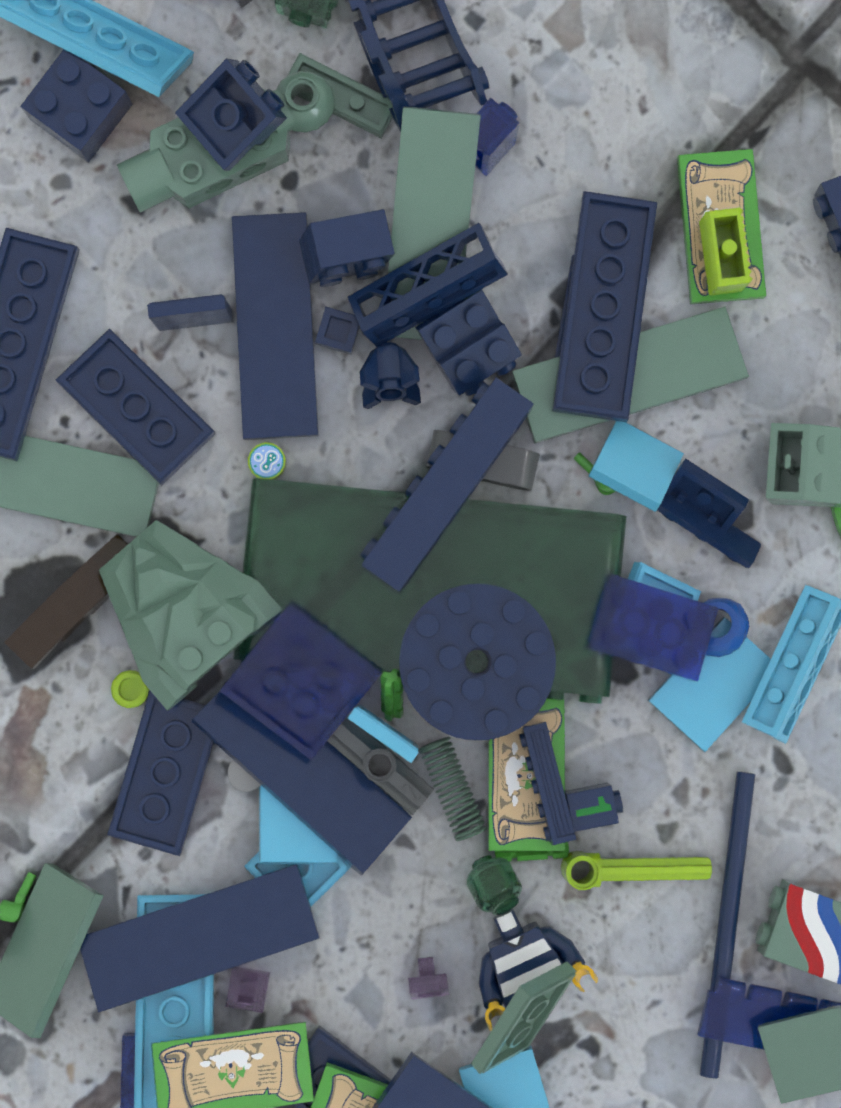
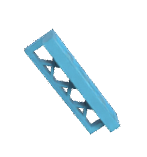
M805 584L742 723L782 743H787L841 627L840 598Z

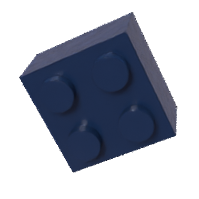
M63 49L20 107L32 122L89 163L133 103L123 88L82 58Z
M384 209L310 223L299 239L309 284L320 282L321 287L340 284L343 282V277L356 275L357 280L376 277L379 275L378 271L385 268V264L395 254Z

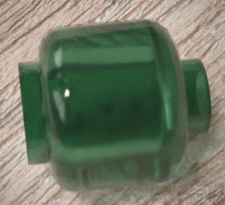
M490 855L483 856L472 864V870L467 875L466 885L481 911L492 912L493 915H501L510 911L519 903L518 897L522 891V884L507 859L501 857L492 858Z

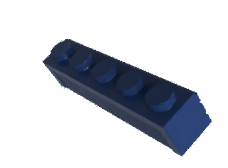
M543 722L523 727V733L519 734L522 748L526 747L529 756L525 757L528 771H533L535 780H531L534 795L539 794L541 803L537 804L540 818L545 817L547 827H543L546 842L551 841L552 845L576 840L547 723Z

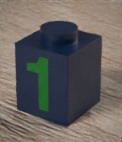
M608 782L565 791L575 832L619 823L617 813H623L619 790L613 791L612 785Z

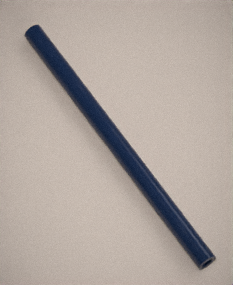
M739 771L736 773L699 1074L700 1076L713 1079L719 1078L756 776L753 773Z

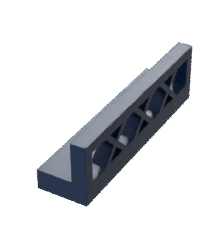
M477 223L349 295L347 298L362 333L377 347L379 344L388 342L507 276L508 273L503 262L494 252L482 225ZM478 238L483 251L470 258L461 256L464 246ZM439 259L448 261L446 269L442 274L436 277L427 275L432 263ZM405 278L415 279L411 291L404 295L395 294L400 281ZM373 296L382 298L378 309L366 316L361 303Z

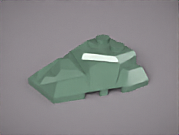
M155 520L99 569L142 681L167 711L172 709L198 686L196 682L250 635L256 636L284 611L258 580L244 574L229 565L228 562L214 556L158 520Z

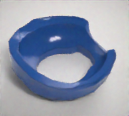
M719 597L708 599L697 608L691 617L688 625L689 640L696 650L707 656L721 657L729 655L739 649L747 637L750 627L748 616L741 604L732 599ZM710 607L723 610L731 617V629L723 637H710L702 629L699 618Z

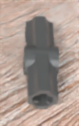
M347 715L326 740L363 771L368 779L378 784L413 815L426 801L434 788L396 757L392 750L386 748L376 738L348 719L349 715ZM383 754L389 758L391 768L386 774L379 775L370 769L369 761L374 755Z

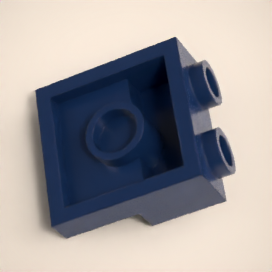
M226 58L175 112L224 171H230L255 144H262L287 119L281 111L285 106L281 98L272 90L267 89L264 91L256 82L260 77L259 73L246 60L239 62L238 60Z
M482 289L415 327L451 389L459 396L463 393L466 396L476 394L486 378L495 372L498 376L512 371L517 365L515 360L522 356L508 329L499 320Z

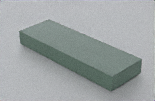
M299 53L288 75L306 71L314 72L324 78L332 88L335 98L332 114L382 139L392 120L389 111L392 105L388 97L383 98L382 94ZM303 92L297 95L308 102H311L313 96L309 93Z

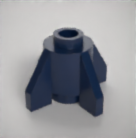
M385 342L379 344L377 348L369 353L359 372L360 386L364 387L362 393L363 408L370 409L381 403V400L396 401L402 399V401L415 406L420 404V389L417 385V382L420 381L419 367L407 351L396 343Z

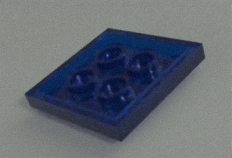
M290 600L222 685L220 692L312 760L381 676L382 669L294 601Z

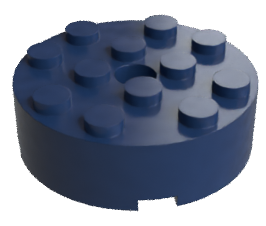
M466 584L439 593L418 610L410 621L402 639L399 667L401 681L409 701L419 715L430 725L456 738L475 741L489 740L518 730L539 712L553 685L556 670V653L551 633L545 621L529 602L516 593L499 586ZM474 650L482 651L488 660L486 668L479 673H473L468 670L465 662L467 655Z

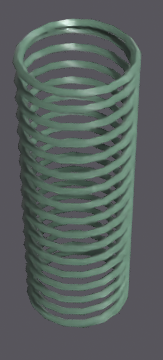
M445 737L419 748L420 754L443 747L422 757V759L446 752L425 762L424 765L450 757L427 768V771L452 763L430 773L429 776H433L453 769L432 779L431 782L457 774L435 784L433 787L436 788L445 783L458 780L451 785L437 790L435 793L462 785L438 796L439 799L465 790L454 797L442 801L440 804L467 796L458 802L443 807V810L470 801L457 809L445 813L448 816L462 809L472 807L463 813L448 818L447 821H452L463 815L475 812L469 817L449 825L453 827L467 820L477 818L466 825L452 830L455 833L471 825L479 824L472 829L455 835V841L458 842L482 833L487 827L483 826L485 821L481 820L483 816L478 815L480 813V810L476 809L478 804H472L476 799L471 798L473 796V793L469 792L471 788L466 787L469 782L464 781L466 776H461L464 771L459 770L462 765L457 764L460 760L454 759L457 756L456 753H452L455 748H449L453 744L452 742H447L451 737Z

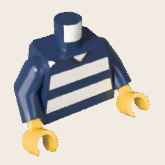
M514 909L504 911L493 918L501 937L488 943L490 951L482 957L478 982L485 1009H487L485 1020L490 1031L493 1029L491 1024L492 1018L502 1015L519 986L565 962H568L576 970V975L572 982L581 992H585L580 985L582 976L589 974L597 984V975L589 966L585 965V961L574 943L552 927L544 926L540 928L537 922L521 927Z

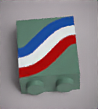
M782 879L780 886H775L770 894L768 907L772 909L767 923L762 922L758 928L755 943L759 944L757 951L764 957L841 985V902Z

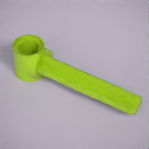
M572 851L567 858H563L561 873L564 879L575 889L588 890L593 887H601L602 881L708 880L711 878L712 865L708 857L601 858L599 853ZM579 861L588 862V874L582 879H573L571 870L574 864Z

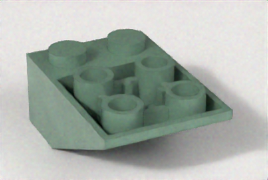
M771 423L766 499L772 505L841 508L840 427Z

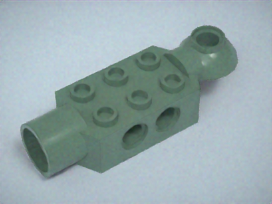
M300 71L289 74L281 80L273 92L283 101L285 106L281 111L287 119L262 144H255L230 171H224L179 117L151 130L150 149L117 164L119 172L138 210L141 213L171 198L176 199L190 209L288 162L290 153L289 131L306 133L317 130L327 123L334 110L335 98L332 88L324 78L314 72ZM299 93H309L313 96L312 101L304 106L293 102L295 96Z

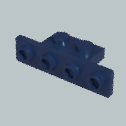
M685 458L675 472L657 511L662 513L668 520L676 522L693 533L699 540L707 542L724 553L730 560L738 562L745 568L751 567L760 550V542L732 525L746 508L749 499Z

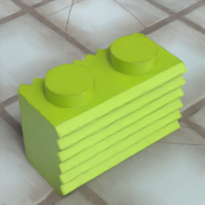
M740 207L705 212L704 216H702L703 218L699 221L709 295L742 292L753 280L749 276L752 271L748 268L751 263L747 261L750 257L746 253L749 248L745 246L748 242L744 238L747 233L743 231L746 225L742 221L745 218L741 216L744 210Z

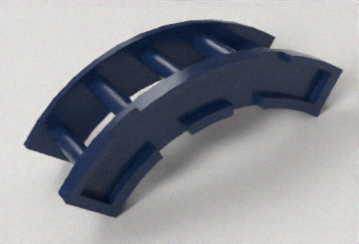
M345 0V2L348 1L351 11H357L360 20L353 22L380 92L383 98L388 97L392 105L389 111L400 133L404 106L427 108L470 91L480 106L488 103L484 90L489 89L486 73L482 66L477 68L469 56L444 0H431L439 21L386 40L385 37L378 38L373 22L377 21V16L420 0H376L373 2L371 0ZM445 35L453 55L402 74L399 71L393 73L388 60L392 59L393 54ZM460 69L463 78L412 96L411 93L405 95L406 88Z

